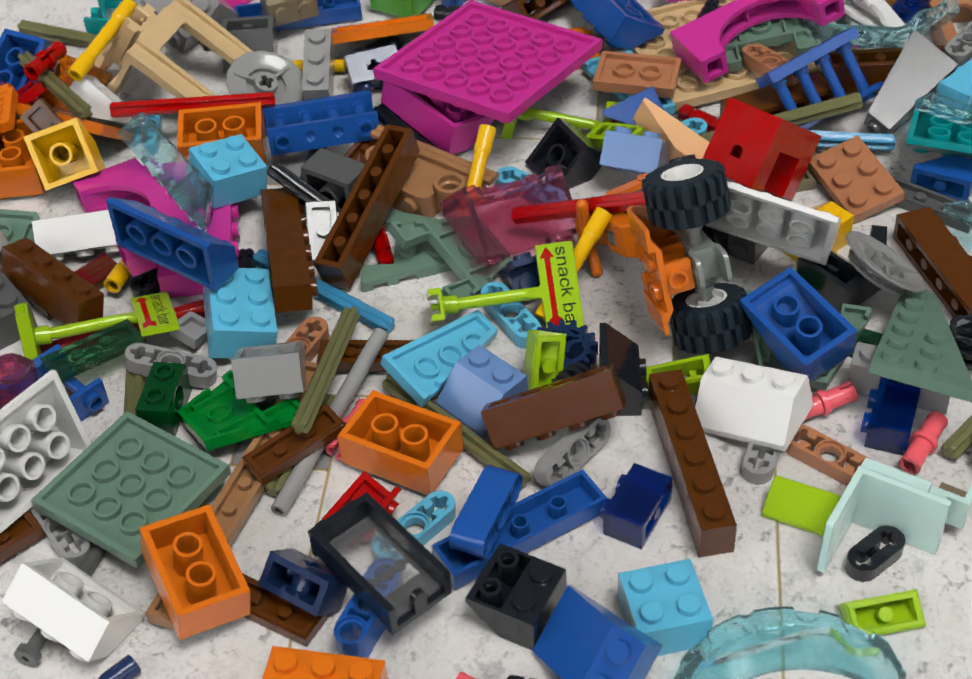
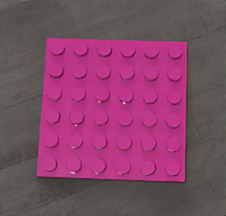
M470 0L373 68L374 78L385 81L388 84H394L411 92H417L432 99H438L455 107H461L476 114L509 124L602 50V39Z

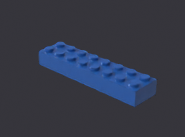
M317 0L318 16L276 26V32L362 19L360 0ZM261 2L234 6L235 11L239 14L237 18L264 16Z
M582 469L516 502L486 559L450 548V536L432 544V554L449 570L451 585L456 590L479 577L500 543L528 553L607 512V497Z

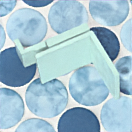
M865 457L826 523L817 571L825 573L852 522L873 531L881 526L895 527L904 534L906 544L936 555L945 523L963 529L972 511V484L964 498L932 485V482Z

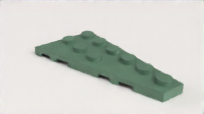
M927 289L919 293L906 290L899 297L871 360L868 373L972 403V379L936 294L929 293Z

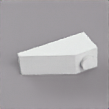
M85 75L82 81L74 80L70 88L91 106L92 118L147 127L149 124L142 116L111 117L110 103L124 101L94 76Z

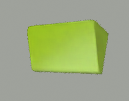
M541 330L527 331L524 374L527 375L528 390L551 383V379L555 378L559 371L563 370L566 334Z
M775 476L761 516L824 536L826 523L839 502L841 495L781 476Z
M917 589L838 604L852 640L926 627Z

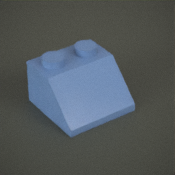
M615 126L614 131H605L599 165L612 170L644 174L667 164V142L660 139L659 133L643 131L642 136L631 134L632 129Z
M478 345L456 362L435 404L484 439L489 434L481 415L483 407L487 403L527 391V375L486 348Z

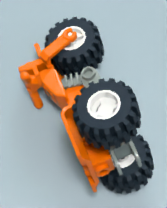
M710 159L680 160L663 165L650 173L641 174L608 191L605 196L643 191L646 206L631 205L626 209L627 212L611 213L613 217L587 256L592 276L597 278L603 273L596 246L608 244L612 252L627 258H638L640 262L643 261L645 272H641V278L644 285L643 291L648 313L665 336L670 335L668 326L670 321L673 341L679 350L691 354H713L727 351L748 340L753 333V324L739 304L740 300L747 296V292H745L743 287H738L735 284L713 283L709 280L710 278L721 276L726 282H730L733 280L726 250L720 244L714 243L701 230L704 225L723 217L731 209L724 165ZM584 199L576 202L578 217L573 218L578 241L591 217L589 215L588 202Z

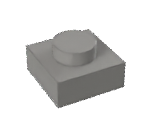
M191 310L178 319L180 329L170 331L171 336L193 349L207 340L205 318Z

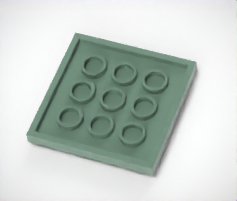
M126 411L35 495L31 502L37 511L138 569L145 562L141 553L139 527L197 509L231 474L227 463Z

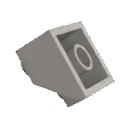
M304 341L241 347L231 359L236 399H246L247 403H256L266 400V396L279 395V399H291L298 397L299 392H304L306 387Z

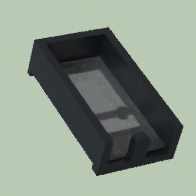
M367 492L357 499L348 502L342 509L327 519L319 521L313 528L308 530L313 555L315 557L318 556L386 625L387 630L392 635L452 593L449 570Z

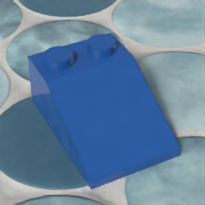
M4 29L0 37V83L2 81L5 84L10 83L16 91L31 79L25 75L24 67L19 64L20 59L18 55L29 51L35 56L37 52L43 49L46 50L52 44L43 38Z
M791 266L742 298L739 302L783 368L789 372L808 375L809 383L854 353L858 330Z
M567 585L532 651L561 679H645L663 645L575 587Z

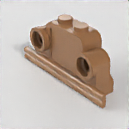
M378 125L376 129L371 131L370 136L378 140L384 126ZM416 140L420 153L392 208L401 212L432 218L440 211L446 214L458 213L462 206L472 162ZM375 145L369 147V148L366 150V152H365L366 162H367V160H368V158H369V156H370V154H371V152H372V150H373V148H374ZM488 168L485 169L478 200L487 193L486 185L490 186L499 177L498 172Z

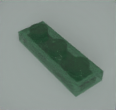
M126 319L40 357L47 373L50 370H56L61 382H64L125 354V350L129 345L144 343L141 333Z

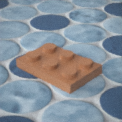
M602 50L593 78L592 90L635 95L653 86L658 98H674L682 58Z
M858 135L812 156L808 168L836 204L854 215L853 224L905 200L903 189Z

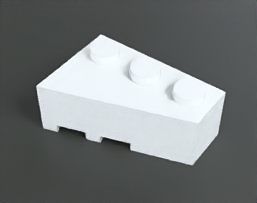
M844 0L845 16L826 25L837 33L856 26L860 36L851 42L863 49L902 48L912 33L885 0Z

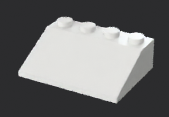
M727 181L731 209L723 217L707 224V227L826 266L840 227L841 219L825 211L805 207L797 202L772 196L767 192H759L744 187L736 182Z
M50 370L0 409V533L33 506L31 499L91 444L56 370Z

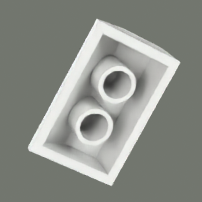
M108 210L32 221L35 244L59 261L65 260L64 255L76 253V258L94 256V250L105 249L106 253L119 252Z
M716 356L701 377L695 408L703 431L706 433L786 451L813 407V400L808 375Z
M63 557L22 563L2 600L4 604L13 609L12 613L14 616L23 621L33 623L42 629L41 634L44 637L62 643L70 649L69 652L74 658L83 662L107 657L145 616L144 612Z

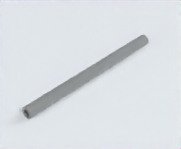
M381 328L373 330L329 406L341 419L388 338V333ZM326 445L294 466L271 506V510L279 516L287 515Z

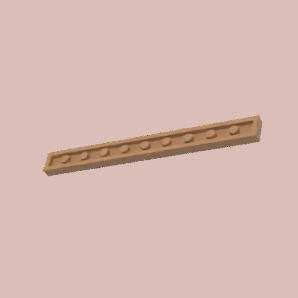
M305 360L306 387L304 392H299V396L295 398L299 403L305 394L318 363ZM278 398V400L276 401V403H275L274 405L280 403L281 401H283V400H285V399H279V398ZM288 427L254 437L243 456ZM242 458L211 506L230 547L265 490V486L244 465ZM158 592L145 612L146 619L149 623L174 630Z

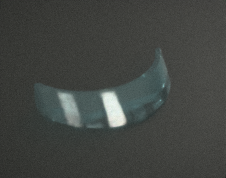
M942 0L934 8L920 10L910 22L900 27L832 23L820 26L810 20L797 19L803 28H808L812 32V37L815 40L820 39L822 42L856 26L860 36L850 41L852 44L850 48L874 49L905 44L915 29L923 36H926L954 19L960 13V8L957 0Z
M140 112L117 133L118 136L166 187L169 195L205 231L210 223L214 187L198 169L193 167L144 112Z
M778 606L756 609L748 615L739 614L708 630L707 636L692 650L689 648L680 661V667L674 679H752L764 674L784 670H817L842 675L851 679H905L906 672L889 643L875 632L871 636L867 632L842 621L839 615L819 610V614L795 611L793 606Z

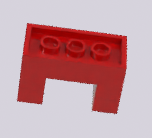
M729 97L702 159L720 162V164L724 165L726 177L744 187L759 191L764 189L772 196L793 200L821 139V135Z

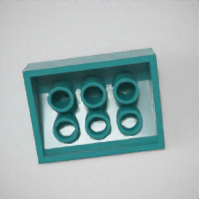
M915 106L906 139V148H911L918 153L937 152L943 156L952 154L972 159V114L934 109L937 111L921 112L915 109L927 107ZM933 114H949L953 117H936ZM965 119L971 122L955 123L948 120Z

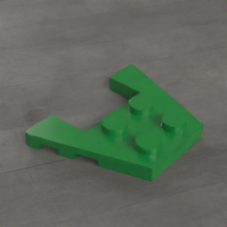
M229 370L221 376L223 382L212 391L206 388L177 411L182 424L208 452L291 426L300 403L295 398L285 399L261 411L254 403H247L246 399H236L233 371Z

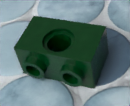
M153 362L135 408L138 417L176 436L181 422L177 411L188 403L192 392L185 364Z

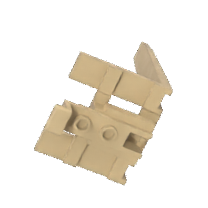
M173 0L158 15L154 13L156 9L148 3L144 7L138 4L131 18H125L121 28L112 38L113 43L110 42L101 52L92 68L103 75L113 62L121 67L119 73L107 87L117 96H119L134 67L177 98L216 96L161 53L160 50L181 27L231 65L235 59L253 51L190 1Z

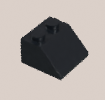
M557 117L525 163L541 179L568 190L593 179L602 167V165H599L602 150L579 128Z
M599 323V367L611 363L614 364L626 398L625 407L620 410L621 414L618 416H641L642 402H648V383L641 382V378H646V359L639 358L638 344L609 324Z

